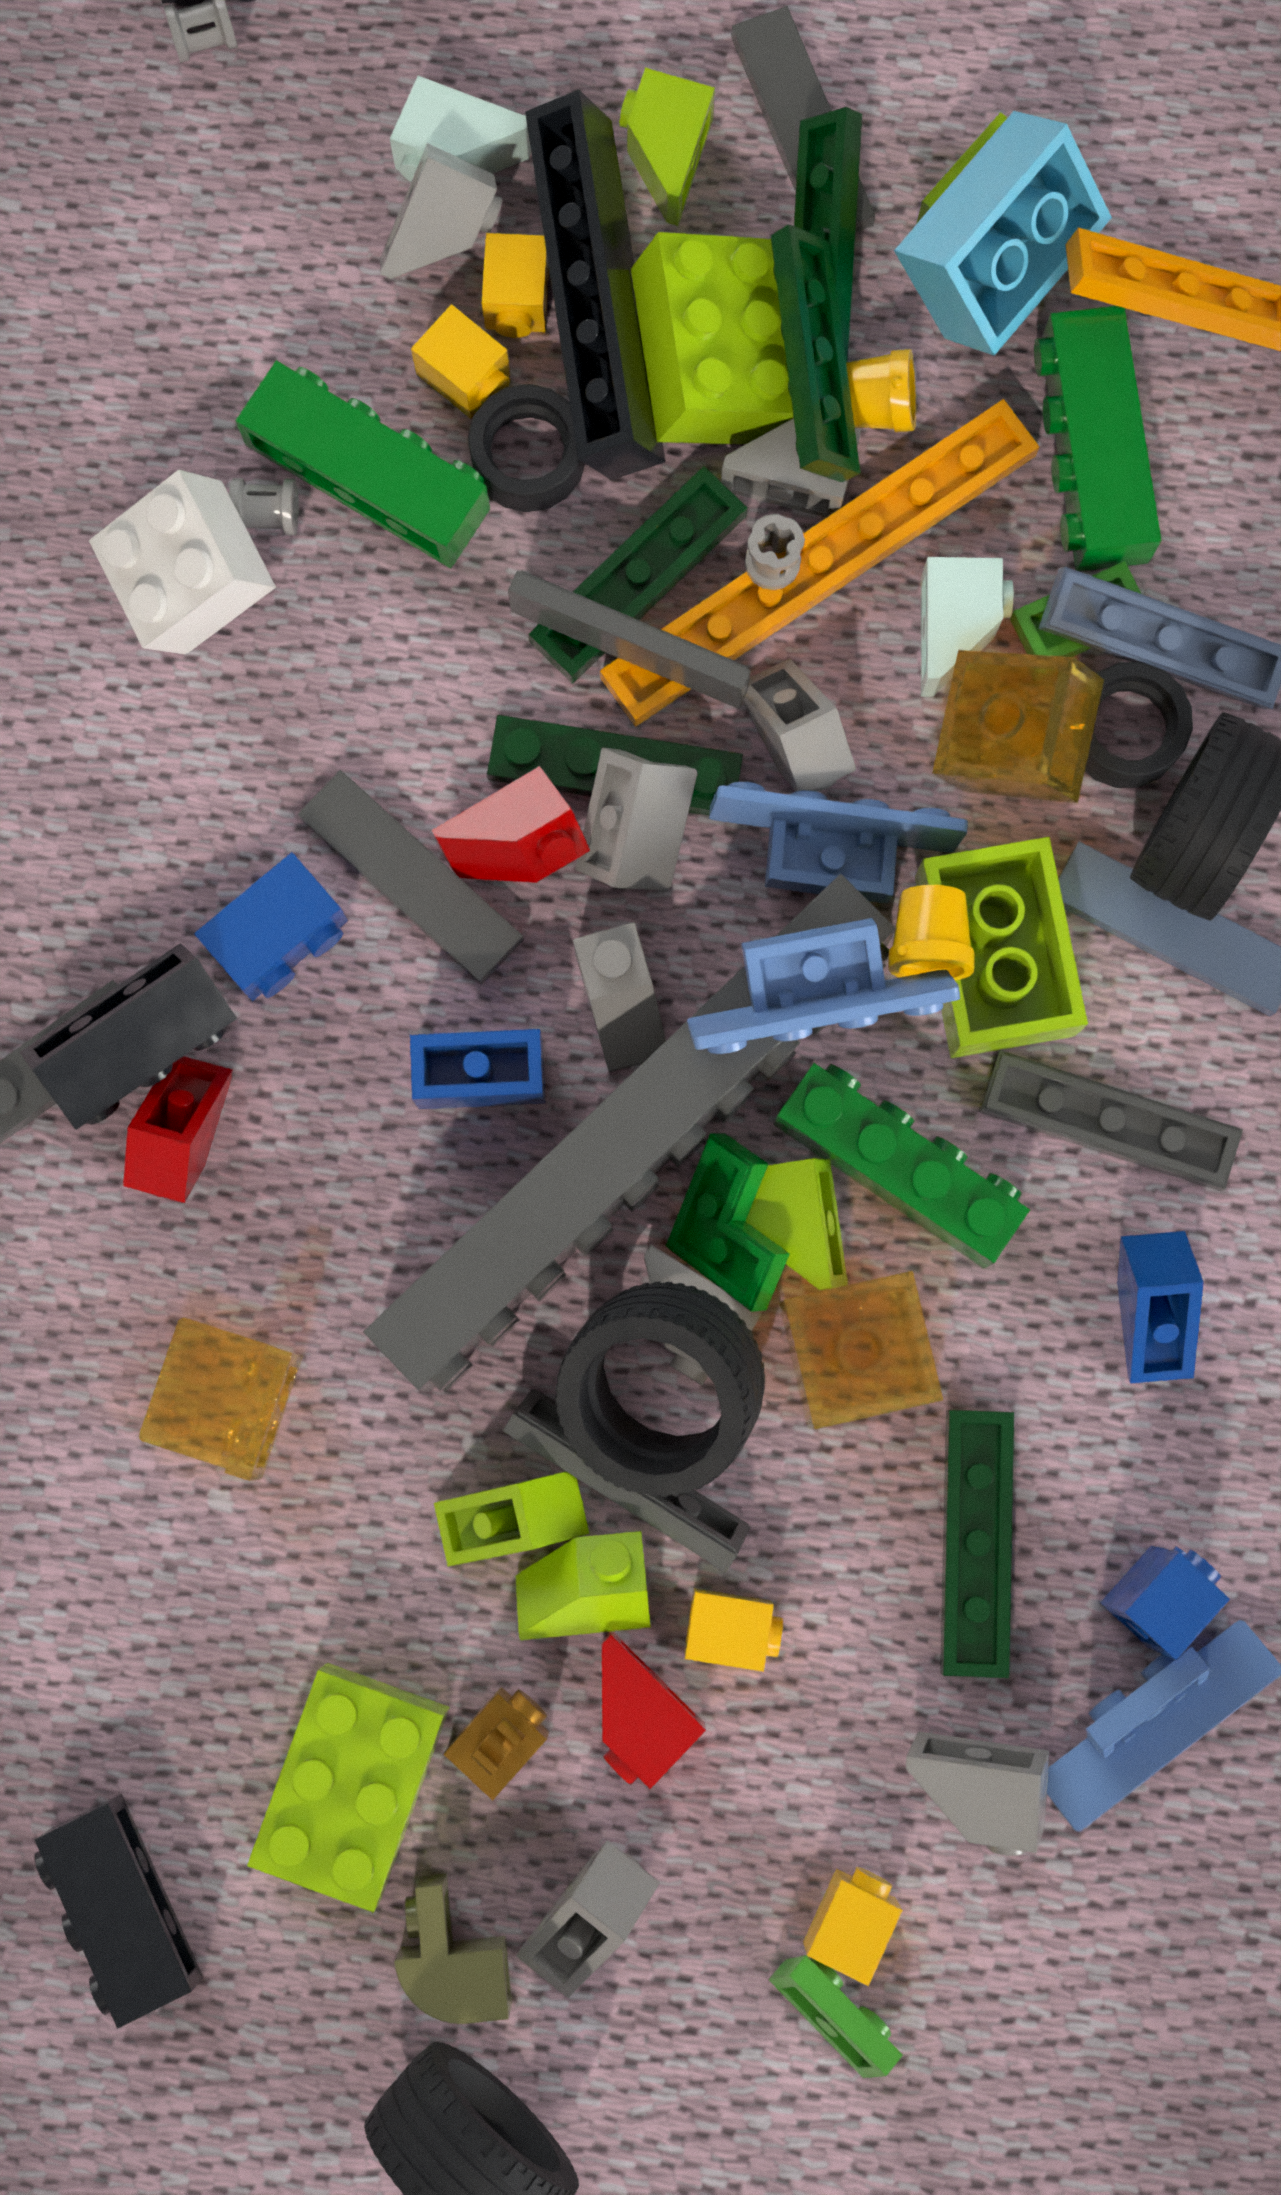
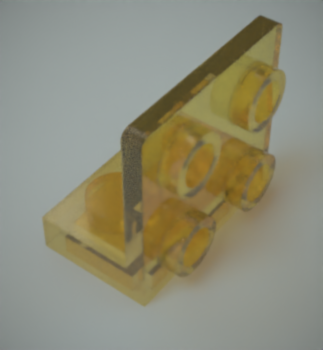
M180 1318L139 1433V1439L145 1443L226 1468L224 1472L226 1474L248 1481L261 1480L303 1355L192 1319Z

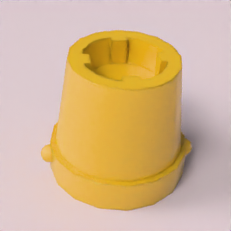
M893 350L888 355L847 362L855 428L894 429L895 432L915 431L916 379L912 350Z
M920 885L903 890L900 894L893 946L889 949L888 969L890 973L900 978L936 970H947L955 981L970 977L975 969V952L970 942L965 892L958 888L944 885Z

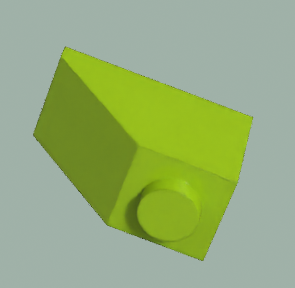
M645 67L638 90L628 89L625 95L619 126L627 128V153L665 221L678 226L713 122L715 87Z
M811 1158L768 1165L746 1222L790 1253L786 1265L818 1290L848 1287L830 1159Z
M566 1471L433 1503L448 1567L534 1550L590 1534L577 1478Z
M641 1531L575 1537L515 1575L520 1640L651 1628Z

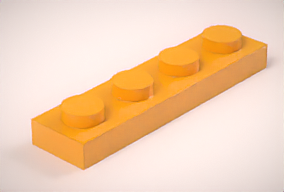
M1079 227L1065 244L1070 291L1072 294L1281 351L1280 285Z

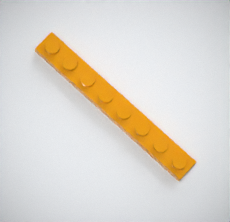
M1002 399L803 533L805 542L800 552V570L791 584L777 590L763 589L753 583L747 572H745L661 630L731 660H735L1036 457L1040 446L1007 402ZM775 552L778 559L785 557V552ZM617 658L600 670V679L635 727L691 690V688L620 658Z

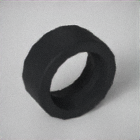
M533 384L506 387L488 397L474 414L468 434L472 468L483 477L484 484L487 486L488 497L504 508L522 512L549 509L568 498L581 481L585 463L580 461L577 456L570 403L554 390ZM534 418L547 421L558 430L563 440L564 451L561 462L556 469L543 477L527 480L509 477L501 472L493 461L491 453L493 438L498 430L508 423L519 419Z
M1144 662L1118 663L1099 671L1082 688L1067 721L1068 745L1077 764L1094 780L1115 788H1140L1160 779L1186 750L1193 731L1192 706L1182 685L1165 670ZM1131 691L1147 697L1160 709L1165 720L1166 734L1161 746L1152 755L1141 760H1125L1112 755L1098 742L1094 734L1093 717L1097 706L1107 696L1117 692Z

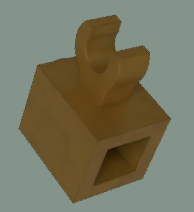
M501 1687L452 1741L443 1755L493 1801L547 1740L549 1731L541 1724L547 1717V1714L522 1690L518 1689L511 1696Z

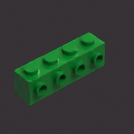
M1108 306L1050 313L1042 338H1036L1034 342V364L1037 376H1046L1049 396H1045L1043 399V423L1047 435L1055 434L1058 455H1053L1051 474L1055 492H1064L1067 514H1062L1060 521L1063 549L1065 552L1073 551L1075 570L1079 572L1106 569L1124 561L1127 566L1148 564L1162 540L1125 308Z
M276 360L235 420L245 446L451 569L490 511L487 486L484 484L483 477L475 469L462 461L454 460L452 464H449L434 455L431 446L416 433L407 429H402L398 433L380 422L379 415L364 402L356 398H350L346 402L328 391L327 384L312 371L304 367H298L294 371Z
M813 1063L777 1115L773 1125L822 1159H830L831 1165L983 1269L994 1264L1030 1211L1029 1208L1018 1201L1022 1193L1010 1182L994 1173H989L985 1179L964 1165L968 1156L951 1142L939 1136H936L930 1142L911 1129L915 1122L914 1119L898 1106L886 1100H882L880 1105L877 1106L857 1092L861 1087L860 1082L845 1070L834 1064H829L826 1070H824L816 1063Z

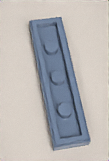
M1062 567L1058 569L1038 629L1129 662H1144L1165 670L1171 677L1265 710L1273 709L1281 686L1280 644L1071 568Z
M1078 841L1058 877L1065 910L1269 1017L1277 1012L1281 1004V946L1220 914H1217L1214 919L1209 921L1189 914L1185 909H1179L1172 905L1170 901L1162 900L1155 896L1153 892H1147L1130 879L1132 868Z

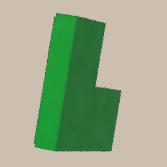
M710 1133L665 1246L751 1312L766 1311L790 1253L746 1222L769 1164L727 1134Z

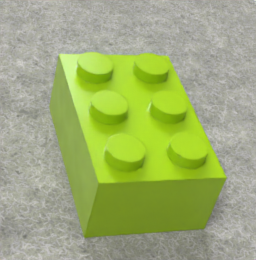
M657 232L632 266L631 276L657 442L748 444L794 418L792 401L788 391L789 377L784 340L781 334V314L777 283L773 273L774 259L771 239Z
M1050 837L924 858L915 874L916 886L944 885L958 888L965 892L970 942L975 952L974 973L970 977L956 980L959 985L960 999L943 1003L944 1007L941 1010L950 1058L1075 1037L1088 1025Z
M326 1663L318 1669L247 1867L374 1913L386 1889L450 1707L331 1663Z

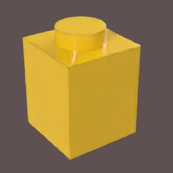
M486 233L481 302L485 329L496 330L497 333L511 338H521L528 336L531 332L546 331L549 265L543 235Z
M452 304L411 348L416 375L470 419H472L488 397L509 387V377L511 375L507 349Z
M694 1588L684 1658L764 1672L766 1656L778 1657L783 1618L772 1616L774 1604L771 1600Z
M856 1867L853 1876L836 1868L803 1940L807 1956L869 1986L903 1911L897 1899L889 1895L893 1885L882 1877L860 1867Z

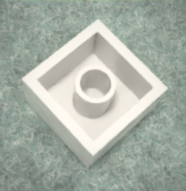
M177 470L89 540L144 649L187 654L276 588L223 482L183 470Z

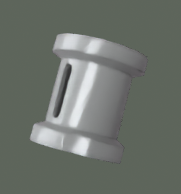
M210 0L181 9H176L173 4L164 6L180 63L189 61L190 54L221 45H226L229 50L238 48L225 0ZM215 22L214 26L193 32L187 31L191 27Z
M233 478L231 480L229 496L246 528L283 529L285 535L297 534L299 498L295 479H284L282 485L246 484L243 478Z
M770 514L763 516L753 525L752 533L748 537L745 567L747 575L753 583L763 589L777 590L785 588L795 580L799 573L801 563L800 552L804 547L805 539L801 527L795 520L785 518L780 514ZM771 546L776 553L785 552V557L778 559L773 551L763 553L764 547Z

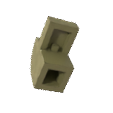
M447 1873L421 1876L415 1887L416 1896H407L405 1899L408 1938H419L420 1945L400 1947L394 1960L397 1977L404 1992L421 2011L443 2022L470 2024L509 2019L512 1997L506 1936L453 1941Z

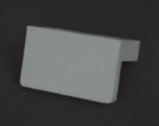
M602 748L583 831L591 851L577 858L575 870L614 888L668 890L672 884L696 782V769L686 765L651 762L621 749Z

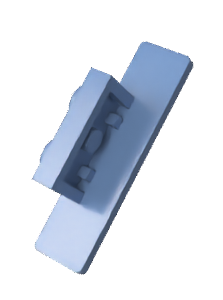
M734 782L728 786H719L711 802L709 819L770 828L765 887L820 894L836 877L842 874L868 901L886 904L891 900L894 893L897 846L952 853L967 835L968 829L967 820L950 817L947 811L938 808H921L914 812L889 809L885 802L874 799H861L853 803L827 800L824 794L809 790L796 791L790 795L767 792L763 786L752 782Z
M872 918L741 943L751 1006L691 1017L687 1019L695 1049L707 1048V1051L710 1053L725 1054L741 1050L746 1047L748 1040L773 1036V1039L777 1041H793L811 1035L813 1032L812 1028L836 1023L842 1028L852 1029L874 1024L878 1021V1015L904 1011L906 1015L910 1016L933 1014L943 1009V1003L959 1000L960 992L959 985L947 970H936L885 980L877 924Z
M1242 1620L1235 1622L1198 1652L1191 1647L1180 1655L1177 1660L1163 1654L1160 1655L1141 1672V1675L1147 1682L1127 1697L1124 1696L1120 1689L1116 1690L1089 1712L1094 1723L1086 1728L1087 1738L1048 1767L1047 1795L1075 1831L1081 1832L1281 1676V1664L1246 1622Z

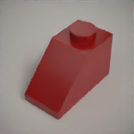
M540 766L431 830L452 871L459 878L537 883L591 851L571 807Z
M186 1056L173 1063L172 1071L163 1080L152 1086L127 1128L124 1187L146 1192L157 1197H164L182 1203L186 1202L206 1165L232 1079L233 1069Z
M611 1631L602 1639V1741L609 1747L603 1758L628 1784L632 1785L639 1778L651 1789L706 1731L705 1722L614 1631Z

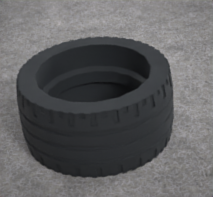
M1222 712L1198 748L1166 804L1136 861L1130 879L1147 892H1153L1155 896L1164 901H1170L1172 905L1181 910H1187L1189 914L1209 921L1214 919L1246 873L1281 811L1280 737L1270 732H1264L1262 728L1255 724L1245 722V719Z
M661 1281L652 1284L643 1283L615 1295L600 1306L586 1321L569 1345L560 1366L555 1391H557L555 1403H557L556 1411L560 1417L559 1423L563 1427L564 1436L568 1438V1443L571 1448H574L576 1455L584 1461L583 1463L587 1467L589 1466L593 1469L596 1475L599 1474L605 1481H610L614 1486L625 1488L629 1492L634 1491L640 1495L648 1494L653 1497L661 1495V1497H668L669 1495L678 1496L684 1492L686 1494L694 1489L698 1490L704 1485L711 1483L730 1466L742 1451L762 1408L765 1390L764 1363H762L761 1351L758 1349L759 1345L757 1340H754L752 1331L746 1327L745 1321L738 1317L739 1314L729 1308L727 1303L721 1302L715 1295L712 1296L707 1291H701L692 1285L685 1286L683 1283L674 1284L669 1281L661 1283ZM645 1338L671 1344L695 1359L714 1383L721 1407V1417L713 1427L702 1433L675 1436L650 1430L629 1416L612 1395L604 1370L605 1354L609 1348L617 1342Z
M433 2042L411 2061V2064L398 2076L397 2080L385 2091L383 2096L380 2097L365 2120L364 2131L374 2155L403 2195H575L579 2188L578 2175L571 2161L537 2116L490 2071L464 2052L443 2042Z

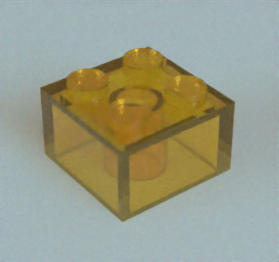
M958 650L932 774L969 793L1078 803L1104 679L1074 657Z
M913 1271L792 1297L779 1302L808 1429L815 1430L943 1401Z

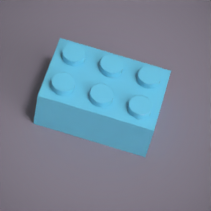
M1013 111L897 246L894 252L944 339L995 356L1068 270L1065 244L1077 228L1099 233L1112 217L1067 123Z

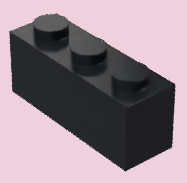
M180 943L22 1050L20 1054L72 1126L77 1130L86 1123L92 1125L108 1118L119 1107V1100L139 1086L149 1087L163 1080L172 1071L173 1063L191 1050L200 1051L215 1044L225 1034V1027L235 1021L237 1017L197 957Z
M122 1794L49 1829L34 1839L39 1850L34 1855L38 1874L49 1890L56 1888L66 1911L62 1915V1926L66 1938L76 1952L83 1950L93 1973V1976L89 1978L92 1997L102 2014H111L117 2029L193 1991L202 1980L203 1975Z

